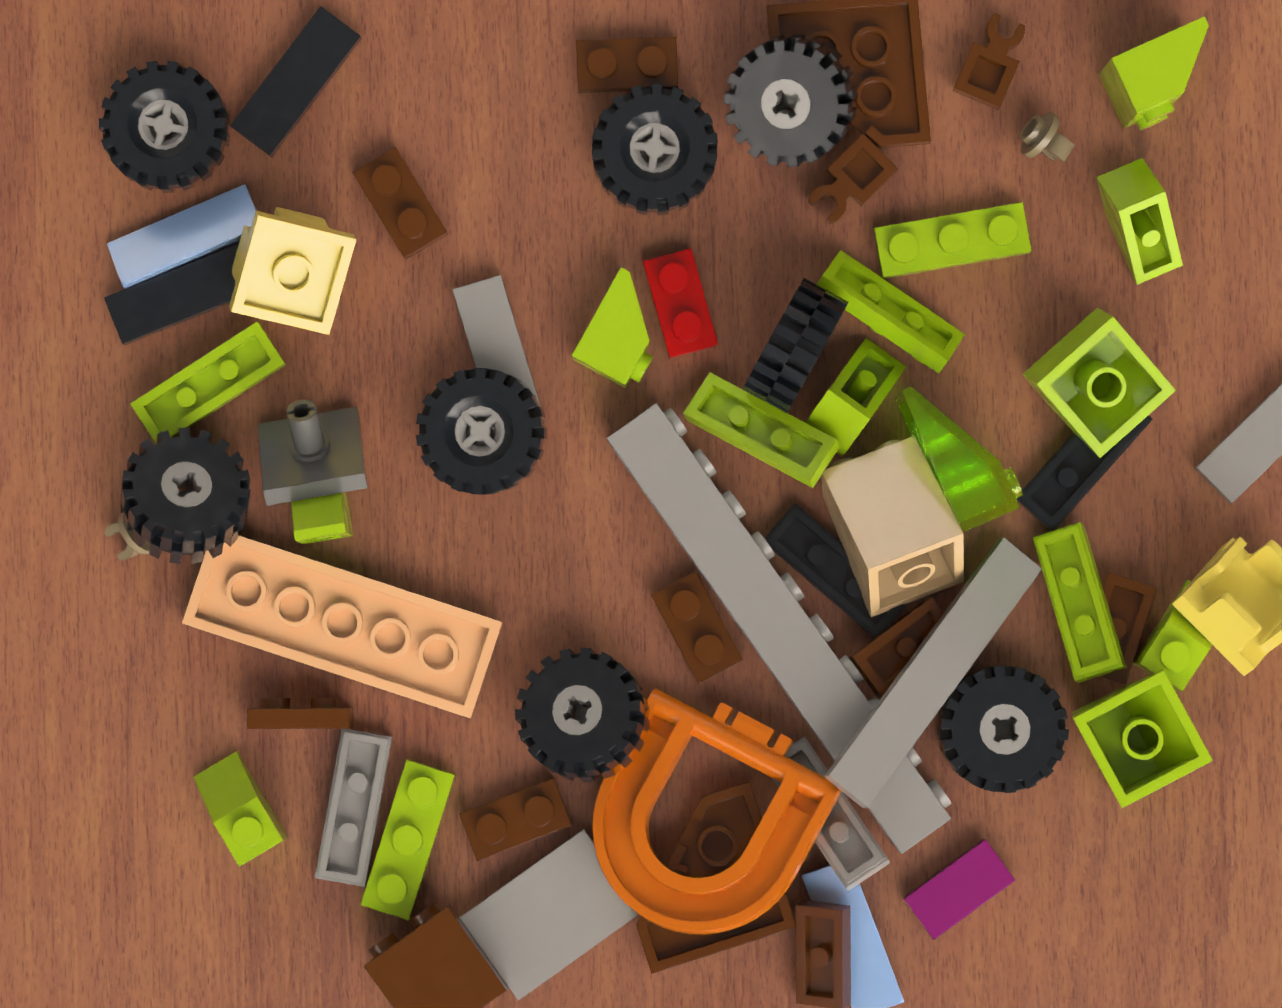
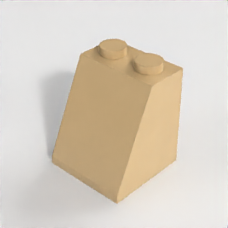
M915 436L902 441H887L875 451L854 459L850 457L840 459L824 470L821 475L823 498L839 539L846 551L854 577H856L864 603L871 617L964 582L963 532Z

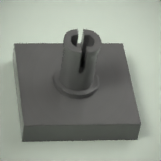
M298 400L287 407L288 419L258 424L262 485L267 506L368 488L361 421L357 407L317 413L313 401Z

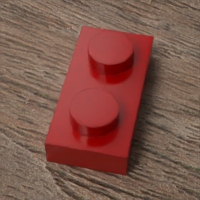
M689 248L643 261L669 360L717 347V338L692 249Z

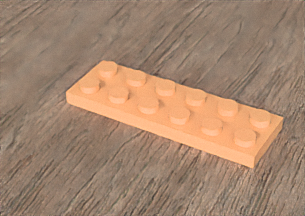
M238 535L237 540L231 547L224 542L221 555L212 558L209 551L205 552L182 624L472 718L503 622Z

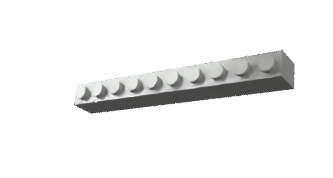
M657 403L609 436L607 442L835 762L879 702L878 698L874 696L869 701L865 698L856 685L863 680V677L847 655L838 660L827 644L834 638L828 627L817 613L810 618L807 616L798 603L799 600L805 597L801 589L788 572L780 577L768 561L775 556V553L759 531L750 536L739 519L746 515L735 496L730 490H727L722 495L710 479L717 473L700 448L692 453L684 443L681 436L688 431L673 409L670 407L662 412ZM913 747L867 808L896 850L901 854L951 819L945 810L947 806L952 804L935 779L926 784L915 767L922 763V760Z

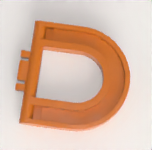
M655 688L647 699L649 710L645 711V717L650 722L648 731L642 730L640 736L645 742L640 752L633 749L629 754L633 761L626 768L621 764L614 767L613 770L616 775L604 778L600 786L593 812L592 827L596 856L608 883L615 893L630 908L648 921L660 927L687 934H714L733 930L764 914L788 890L833 809L841 790L824 776L786 757L789 748L793 744L791 738L781 734L774 747H769L768 745L775 734V730L741 712H738L732 725H727L726 723L734 710L732 707L721 702L717 706L718 708L712 718ZM692 736L781 782L741 857L727 870L703 878L686 877L666 868L657 858L649 837V821L653 807Z

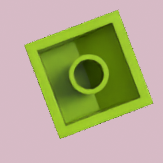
M1205 16L1111 58L1099 73V77L1123 129L1137 123L1140 130L1146 129L1168 118L1167 115L1175 111L1173 103L1185 91L1209 27Z
M1098 307L1022 374L1050 408L1099 458L1176 391L1118 321Z
M1164 669L1119 687L1071 712L1073 720L1121 808L1213 761Z

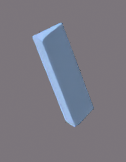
M246 184L107 243L122 286L127 289L240 242L244 225L251 227L255 211H257Z
M830 864L802 874L801 876L811 901L850 905L851 1008H889L903 1003V996L861 885L858 884L847 891Z

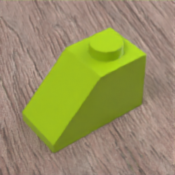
M1138 159L1096 177L1105 215L1137 285L1183 266L1166 192L1144 159Z
M621 267L572 354V359L617 385L626 388L630 379L638 383L641 381L654 356L646 353L650 340L631 274Z
M865 338L805 423L837 439L840 447L836 453L843 457L907 366Z
M347 492L291 501L293 532L296 542L310 544L354 536Z
M1189 580L1185 581L1136 655L1133 663L1134 666L1148 675L1164 669L1174 690L1178 692L1184 690L1212 647V644L1172 605L1191 582Z
M238 751L193 777L213 824L239 867L289 838Z

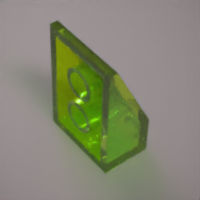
M906 388L894 398L910 436L916 437L962 532L1020 508L1016 498L1023 496V493L1011 467L1003 470L1000 461L914 388Z

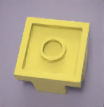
M276 207L274 215L255 211L251 227L246 225L243 227L232 267L235 287L229 305L231 312L329 335L356 243L354 234L329 228L325 219L289 209Z
M1238 537L1236 540L1234 538L1230 539L1217 551L1172 603L1243 676L1255 669L1271 650L1282 643V548L1274 540L1268 541L1256 552L1250 554L1244 549L1247 543L1241 537Z

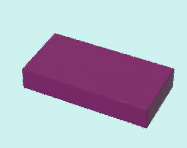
M983 839L903 899L932 939L935 940L1016 880L987 840Z

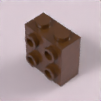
M433 903L410 920L415 929L398 940L392 932L368 950L373 959L364 966L393 1008H483L508 989L505 981L468 931L451 904L439 910L437 905Z

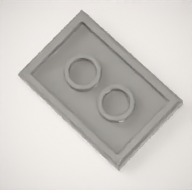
M582 829L463 914L460 919L519 1001L639 914L630 908L608 883L597 859L594 842L586 831Z

